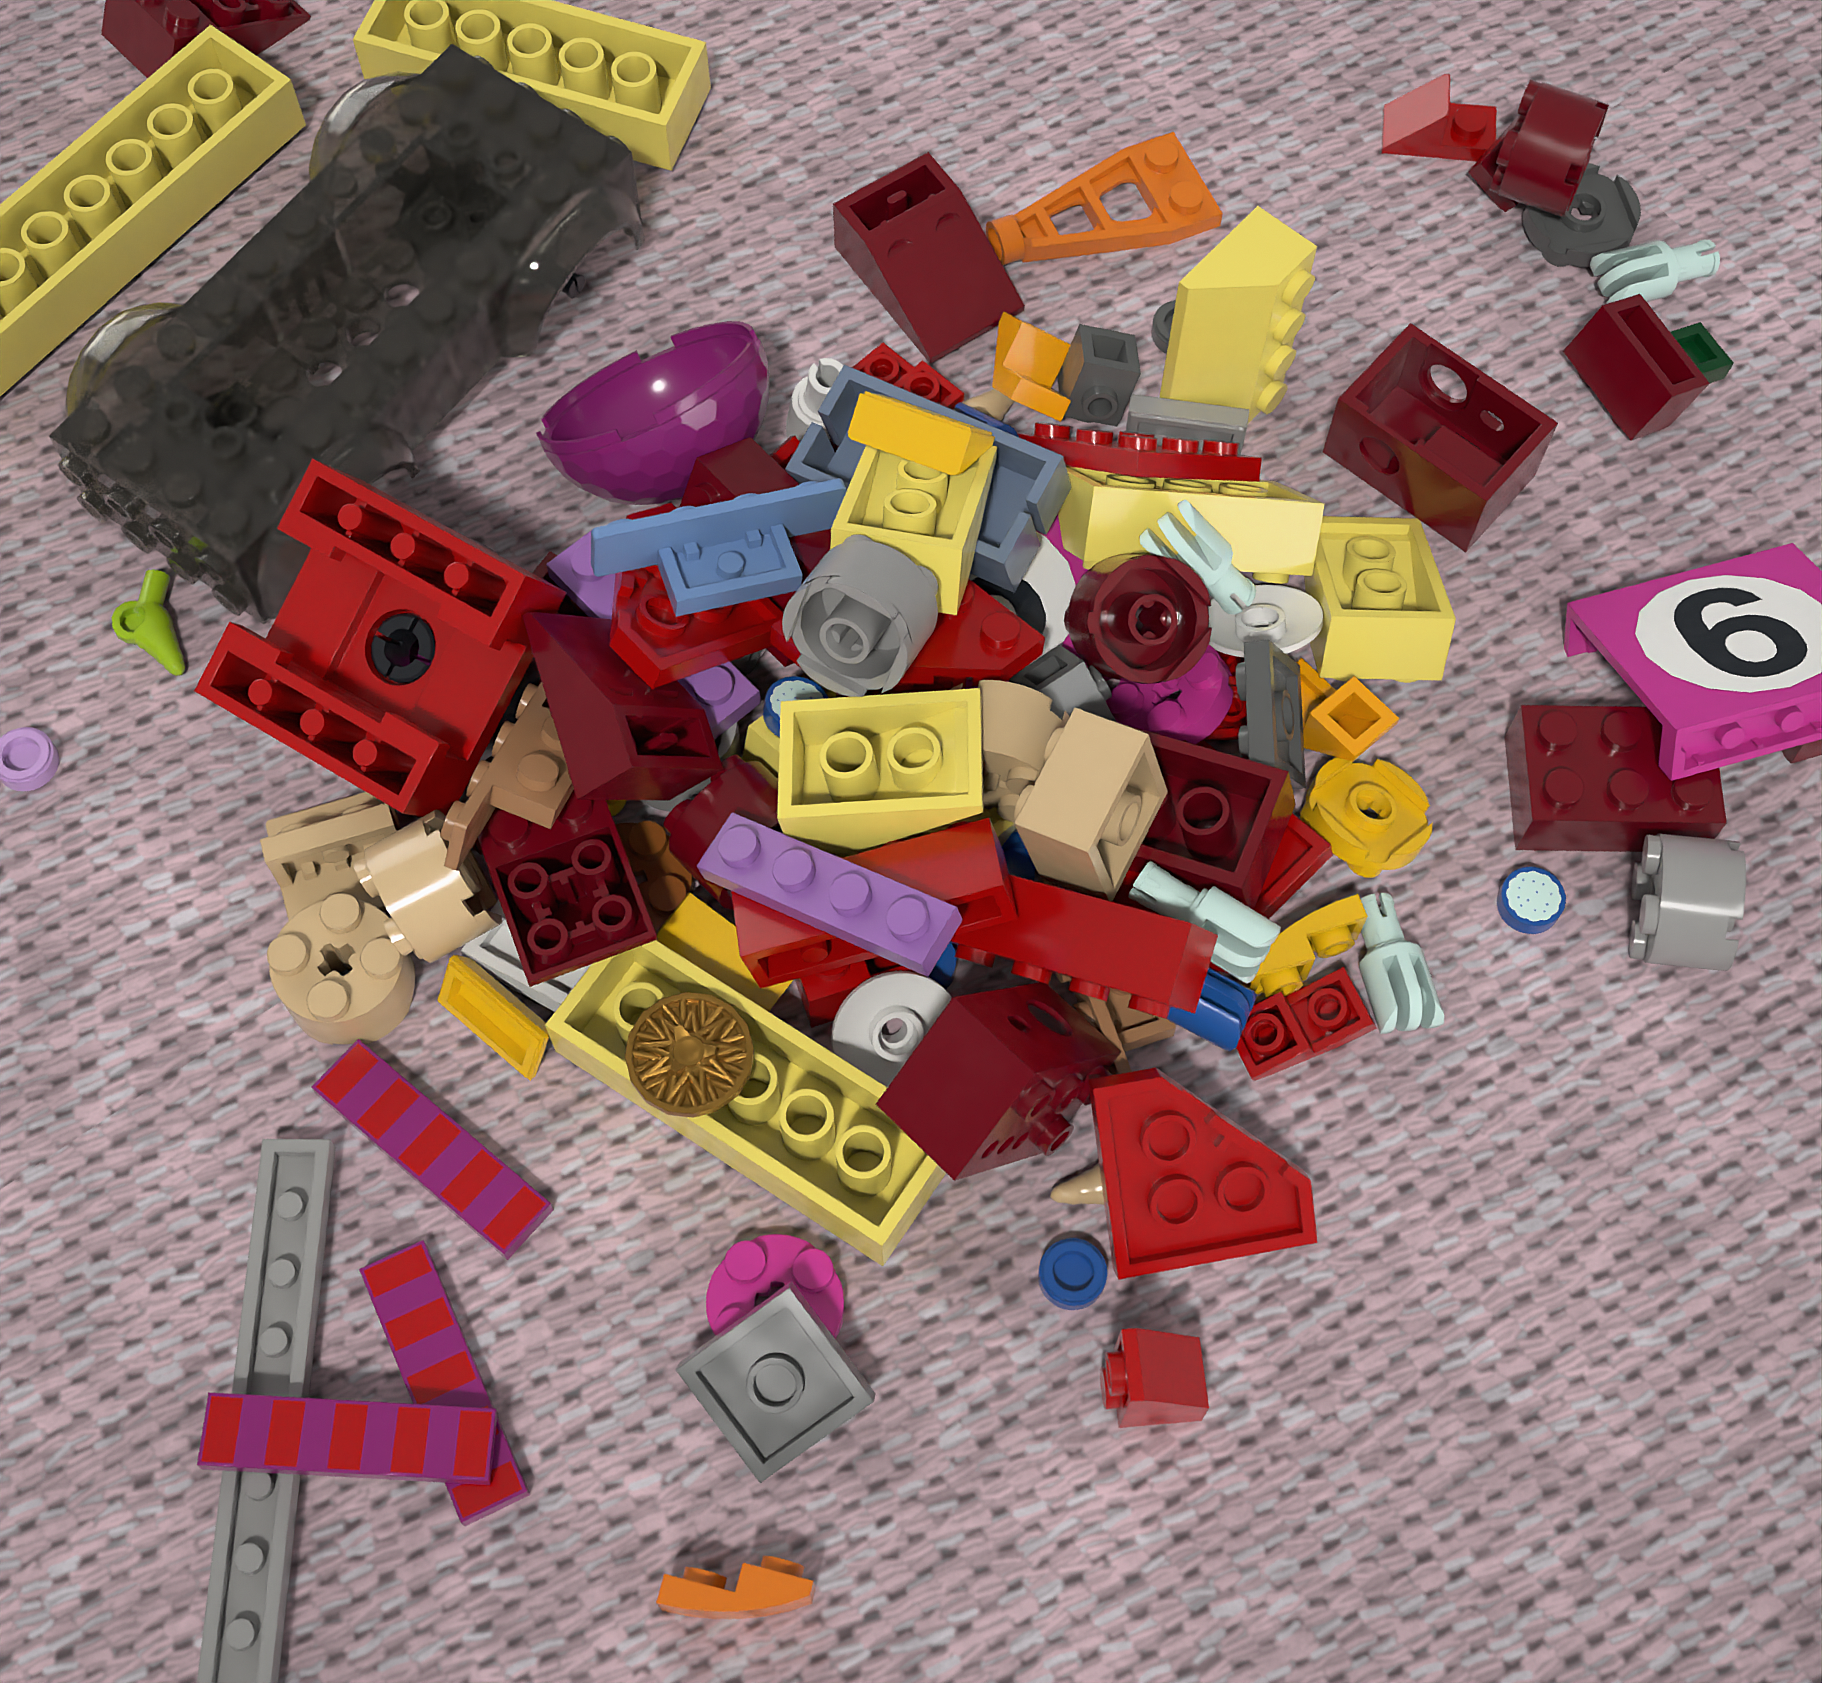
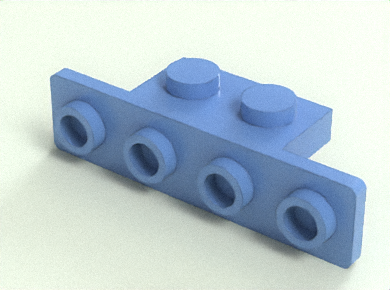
M840 478L823 482L807 481L793 488L763 494H743L733 500L699 507L683 506L669 513L634 520H615L607 525L592 529L591 567L594 575L600 577L657 565L676 617L794 592L801 586L803 575L788 537L831 529L847 489Z

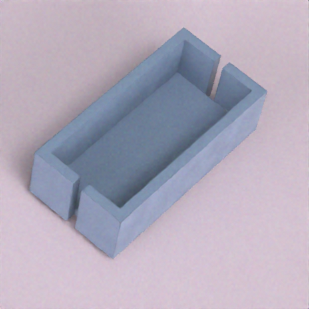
M844 365L818 410L833 444L839 446L836 453L823 427L811 422L786 466V472L799 484L807 481L823 482L840 478L843 480L846 489H848L866 446L848 437L849 426L859 394H864L865 391L889 396L992 432V436H995L992 446H997V456L970 574L1015 593L1040 547L1036 531L1047 534L1072 488L1063 456Z

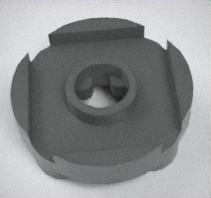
M1588 163L1565 217L1525 204L1522 213L1523 226L1530 241L1536 248L1542 251L1543 258L1551 265L1557 267L1568 265L1590 267L1592 257L1600 253L1629 247L1641 217V207L1634 189L1626 180L1616 175L1615 180L1612 181L1607 176L1597 174L1600 166ZM1572 208H1579L1583 215L1592 214L1593 217L1586 221L1577 219L1571 215Z

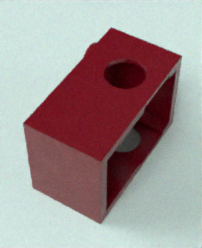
M1410 323L1338 398L1323 453L1466 553L1535 477L1558 422ZM1442 365L1454 371L1465 384L1467 390L1466 398L1456 399L1442 392L1432 379L1431 366ZM1489 412L1497 416L1502 422L1494 418Z
M1040 982L956 996L951 999L875 1105L956 1181L1043 1153L1049 1156L1057 1151L1074 1130V1126L1069 1122L1082 1104L1085 1106L1091 1104L1088 1079L1112 1075L1108 1069L1121 1054V1051L1047 984Z

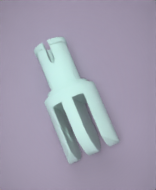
M1707 239L1672 249L1663 241H1652L1600 253L1592 257L1590 267L1594 276L1603 275L1598 281V286L1603 296L1610 297L1606 304L1641 294L1646 302L1671 295L1679 282L1699 277H1710L1716 274L1720 265L1719 251L1701 256V252L1710 251L1716 247L1711 240Z
M1186 499L1179 502L1177 506L1186 522L1197 534L1196 536H1193L1169 512L1157 521L1165 537L1178 552L1177 555L1149 528L1139 536L1140 544L1151 555L1173 558L1189 566L1201 578L1209 594L1227 614L1233 615L1243 611L1241 606L1230 596L1233 593L1248 607L1253 602L1256 595V587L1231 564L1233 556L1231 545Z
M1149 861L1143 868L1128 895V898L1159 915L1193 923L1217 934L1218 938L1210 962L1246 984L1255 978L1260 964L1264 962L1271 944L1275 942L1281 929L1279 925L1215 886L1210 890L1204 888L1199 892L1171 876L1170 873L1161 869L1152 861Z
M1375 893L1362 897L1361 902L1368 916L1361 930L1367 953L1360 961L1359 970L1380 1034L1391 1033L1394 1028L1403 1032L1416 1030L1419 1025L1428 1029L1437 1028L1444 1024V1012L1423 950L1418 944L1405 940L1394 908L1393 897L1387 893H1380V907H1378Z

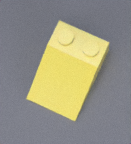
M866 445L831 527L830 550L843 543L847 537L860 534L869 537L874 542L896 549L916 565L930 570L937 579L939 587L935 597L938 613L957 615L972 567L995 466L997 446L990 447L963 473L949 475Z
M1322 516L1313 575H1304L1306 593L1318 601L1323 611L1322 629L1315 639L1310 642L1319 678L1348 681L1355 676L1357 679H1393L1403 683H1411L1418 680L1442 681L1456 618L1420 520L1415 518Z
M980 688L781 701L777 819L783 834L830 854L857 853L983 813Z

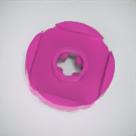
M1208 645L1198 663L1183 676L1174 680L1153 684H1140L1121 680L1118 686L1111 691L1112 697L1106 700V703L1118 723L1177 740H1186L1191 744H1197L1219 726L1229 711L1233 699V690L1228 685L1229 675H1232L1229 667L1218 652ZM1178 690L1181 691L1180 696L1175 700L1167 698L1172 693Z
M783 1234L758 1236L750 1241H740L732 1245L727 1251L724 1260L715 1269L707 1289L706 1313L714 1336L754 1309L758 1297L768 1296L771 1287L783 1288L792 1281L836 1340L844 1316V1295L841 1281L830 1257L824 1251L816 1249L811 1243L803 1239Z

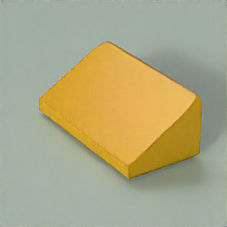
M867 391L864 394H859L848 430V437L851 440L949 475H959L967 470L992 447L995 436H992L990 431L889 396Z

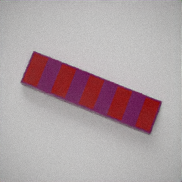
M359 1039L311 1086L316 1095L505 1259L508 1260L554 1210L552 1204Z
M424 1240L359 1269L412 1403L494 1408L429 1248ZM499 1417L497 1418L490 1485L445 1483L459 1520L464 1526L531 1495Z
M208 1392L197 1466L205 1470L490 1485L498 1412L495 1408Z

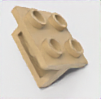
M364 792L273 818L266 822L268 837L260 839L265 863L281 888L288 921L304 908L339 893L349 894L356 898V900H361L377 907L382 912L387 911L379 895L373 898L364 889L356 875L354 863L365 857L364 852L366 848L401 829L396 809Z

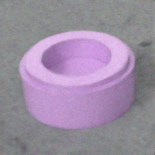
M22 727L11 730L0 737V781L5 786L16 791H31L42 787L55 775L59 766V753L53 742L44 732L36 728Z

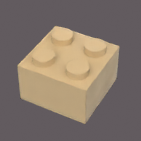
M1074 708L1065 727L1057 728L1051 735L1044 754L1045 765L1034 786H1026L1020 794L1014 811V825L1041 878L1084 895L1112 902L1168 791L1147 733Z

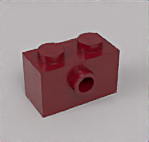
M1641 294L1602 305L1563 350L1564 354L1577 369L1579 377L1590 386L1611 414L1613 422L1624 431L1630 441L1670 426L1710 384Z

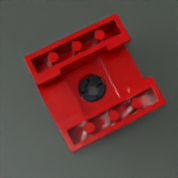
M312 458L277 527L278 530L311 547L294 584L266 638L243 625L232 622L228 623L194 691L403 814L423 817L437 809L447 816L453 803L456 800L459 801L478 763L492 756L495 740L504 722L510 721L514 724L517 722V708L528 684L532 683L537 686L539 684L540 674L532 654L531 644L522 615L528 611L556 614L567 592L503 558L486 545L450 529L365 481ZM418 640L419 642L418 654L432 661L431 663L416 658L410 663L409 653L415 641Z

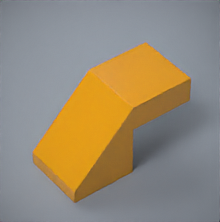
M1003 312L998 324L992 387L1008 398L1061 422L1071 400L1051 387L1062 367L1071 344Z
M1301 658L1296 662L1300 666L1305 749L1354 761L1398 723L1399 717L1355 676L1338 690H1335L1324 678H1319V674L1305 660Z

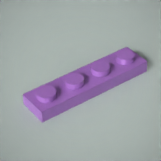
M590 531L548 562L546 566L549 577L562 590L567 592L566 594L588 617L612 619L615 574L600 577L594 575L591 567ZM731 662L678 680L705 709L714 740L761 703L760 691Z
M733 812L697 864V868L704 879L927 977L963 921L957 907Z

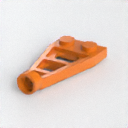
M1174 132L1125 147L1015 215H1007L987 222L986 236L1001 264L1006 265L1018 260L1024 263L1172 244L1219 227L1223 213ZM1122 183H1133L1136 185L1152 214L1145 219L1115 221L1110 218L1100 198ZM1081 205L1094 229L1081 233L1059 235L1050 218L1072 206Z

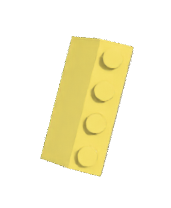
M1259 206L1243 219L1178 284L1159 398L1249 409L1248 423L1260 411L1266 415L1270 414L1279 405L1288 388L1283 382L1286 371L1296 356V350L1292 346L1294 338L1305 320V314L1301 312L1303 302L1315 281V276L1311 274L1317 246Z
M1066 466L1072 488L1058 512L1062 543L1065 550L1083 560L1082 567L1089 570L1102 560L1121 554L1151 555L1140 544L1139 538L1147 528L1177 555L1178 552L1165 537L1157 521L1169 512L1193 536H1196L1197 534L1186 522L1177 506L1179 502L1186 499L1231 545L1233 552L1231 564L1238 571L1253 572L1252 578L1277 584L1288 583L1289 575H1313L1325 503L1283 484L1267 480L1252 482L1134 477Z

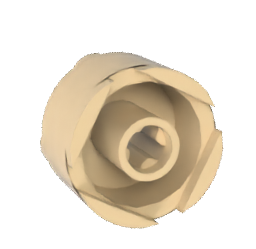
M979 680L978 688L981 691L983 808L990 810L995 807L1000 817L1015 823L1014 811L1020 794L1026 786H1034L1045 765L1044 754L1051 735L1057 728H1064L1070 716L1064 711L1061 720L1050 711L1052 699L1032 688L1006 681ZM962 684L954 686L950 690L961 689Z
M437 809L365 849V857L354 863L356 875L364 889L373 898L379 895L391 918L384 921V926L394 946L403 956L413 951L419 959H424L429 963H433L501 925L503 922L502 915L487 911V909L497 903V900L471 850L458 871L444 866L449 841L442 839L440 835L446 816Z
M345 893L333 894L324 901L312 904L294 915L281 929L277 938L270 943L267 950V961L275 992L295 1022L307 1035L319 1042L331 1045L354 1044L357 1039L364 1044H369L393 1031L409 1012L415 987V965L410 953L403 956L389 938L384 926V921L389 919V917L377 907L364 901L356 900L353 896ZM346 969L350 971L344 976L339 974Z

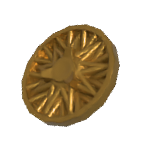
M684 992L662 998L640 1015L629 1032L625 1060L631 1083L647 1104L667 1115L694 1118L719 1111L740 1094L751 1076L754 1047L747 1023L733 1006L710 994Z

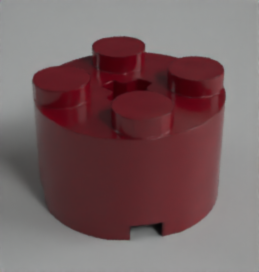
M1530 80L1518 108L1517 114L1520 115L1514 130H1508L1496 161L1498 167L1489 190L1499 193V196L1565 217L1591 158L1590 154L1596 140L1595 137H1599L1609 104L1544 82L1539 83Z
M1121 554L1102 560L1083 575L1076 585L1069 606L1065 611L1064 624L1080 658L1088 666L1092 665L1101 675L1140 684L1160 683L1183 676L1202 658L1209 645L1212 627H1209L1208 606H1211L1209 592L1201 578L1183 562L1158 555ZM1139 607L1143 608L1138 616L1143 624L1141 630H1137L1135 627L1138 621L1135 614Z
M737 754L724 759L721 762L724 770L713 775L710 778L711 782L693 800L686 799L677 804L669 812L663 824L664 828L671 834L669 839L671 855L727 909H733L731 890L704 879L697 868V864L730 814L733 812L782 833L777 819L778 778L761 762H745Z

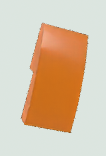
M763 1556L760 1567L747 1563L742 1564L735 1592L724 1589L727 1581L725 1576L707 1570L685 1567L682 1578L664 1574L656 1604L662 1611L689 1617L747 1619L789 1612L812 1604L816 1588L813 1580L802 1578L804 1566L777 1557Z

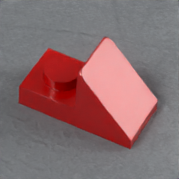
M1443 74L1385 104L1383 108V154L1477 162L1496 141V107L1450 103V74Z

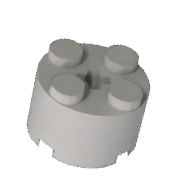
M861 534L851 535L843 543L835 546L824 555L787 603L782 620V630L786 642L792 637L795 646L801 654L797 659V663L811 679L833 692L849 697H863L867 690L883 688L881 693L888 691L897 685L935 629L938 617L937 600L935 597L939 587L937 579L930 570L916 565L896 549L874 542L869 537Z
M1668 834L1646 835L1642 851V862H1635L1632 874L1631 898L1632 900H1642L1640 918L1639 920H1633L1629 936L1630 958L1643 959L1645 963L1718 971H1728L1731 968L1736 956L1739 940L1726 939V934L1732 931L1735 919L1743 920L1746 893V859L1744 851L1738 850L1741 845L1739 841Z

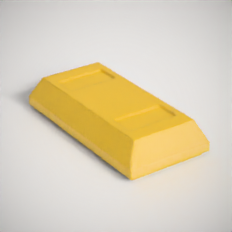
M459 955L451 956L437 999L438 1002L525 1078L531 1081L536 1076L549 1040V1034L545 1027L546 1022L471 958Z

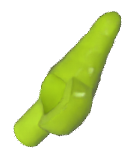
M150 569L145 573L138 601H128L118 606L111 617L112 627L118 639L144 649L158 663L163 665L168 672L175 676H181L185 671L183 654L173 627V619L170 613L163 607L170 576L160 570Z

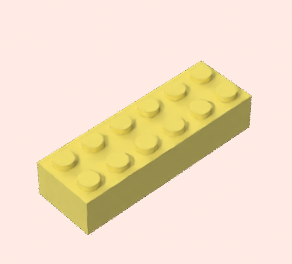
M374 0L353 38L366 86L672 171L711 89L706 42L553 0Z
M657 940L591 964L545 1024L555 1052L881 1266H884L946 1174L941 1167L875 1105L887 1089L886 1086ZM684 992L710 994L733 1006L747 1023L754 1047L751 1076L740 1094L719 1111L694 1118L667 1115L647 1104L632 1085L625 1060L628 1035L640 1015L662 998Z

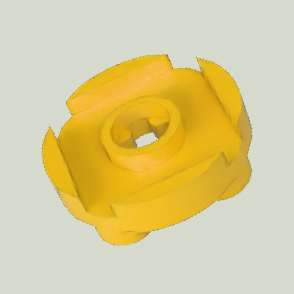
M1336 757L1322 766L1309 786L1305 805L1300 812L1301 821L1331 844L1333 854L1347 862L1349 868L1359 876L1374 878L1382 870H1395L1411 863L1422 850L1432 833L1433 822L1428 825L1425 815L1430 804L1422 788L1411 776L1392 763L1376 759L1374 764L1370 766ZM1371 808L1378 816L1376 819L1366 816L1360 810L1364 811Z

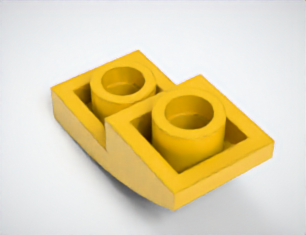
M688 892L656 933L658 942L768 1012L793 981L760 989L740 958L736 926L690 892Z
M1356 894L1324 906L1282 931L1277 936L1275 942L1271 944L1269 953L1264 962L1260 964L1253 981L1247 984L1243 982L1242 985L1253 990L1256 994L1265 993L1266 998L1279 992L1287 996L1299 990L1303 986L1302 981L1307 979L1315 961L1313 952H1316L1319 958H1329L1339 955L1354 946V940L1358 939L1368 917L1359 895Z

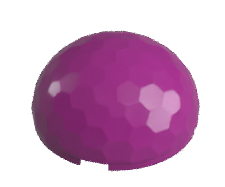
M726 321L695 327L671 335L670 338L674 344L671 348L641 360L636 350L600 369L564 394L541 418L546 429L543 435L541 431L536 434L546 456L556 469L578 488L610 502L626 505L663 504L682 499L697 457L748 437L755 440L763 424L770 391L769 368L762 342L756 336L752 326L744 322Z

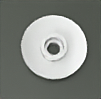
M1255 585L1256 595L1249 607L1235 593L1231 594L1230 596L1243 610L1238 614H1227L1215 599H1212L1211 606H1208L1209 627H1212L1209 645L1219 652L1237 657H1244V642L1270 640L1285 654L1290 653L1314 640L1323 626V611L1318 601L1301 590L1287 586Z
M893 971L874 976L857 986L841 1004L832 1027L831 1041L833 1053L888 1087L949 1004L952 997L937 981L916 972ZM899 1018L903 1021L902 1027L897 1033L893 1035L882 1034V1027L889 1020Z

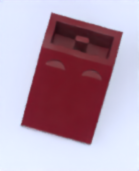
M105 0L101 35L146 78H149L210 25L257 56L308 22L311 15L294 0Z
M929 152L833 203L834 246L930 364L998 326L1003 312L1016 316L1024 311L1025 305L962 191Z
M530 611L522 615L531 644L532 654L537 664L549 704L550 714L555 724L577 800L670 801L724 770L705 709L678 680L651 689L637 676L627 663L609 646L611 619Z
M573 790L551 829L496 807L478 836V840L530 987L658 940L606 800H577Z

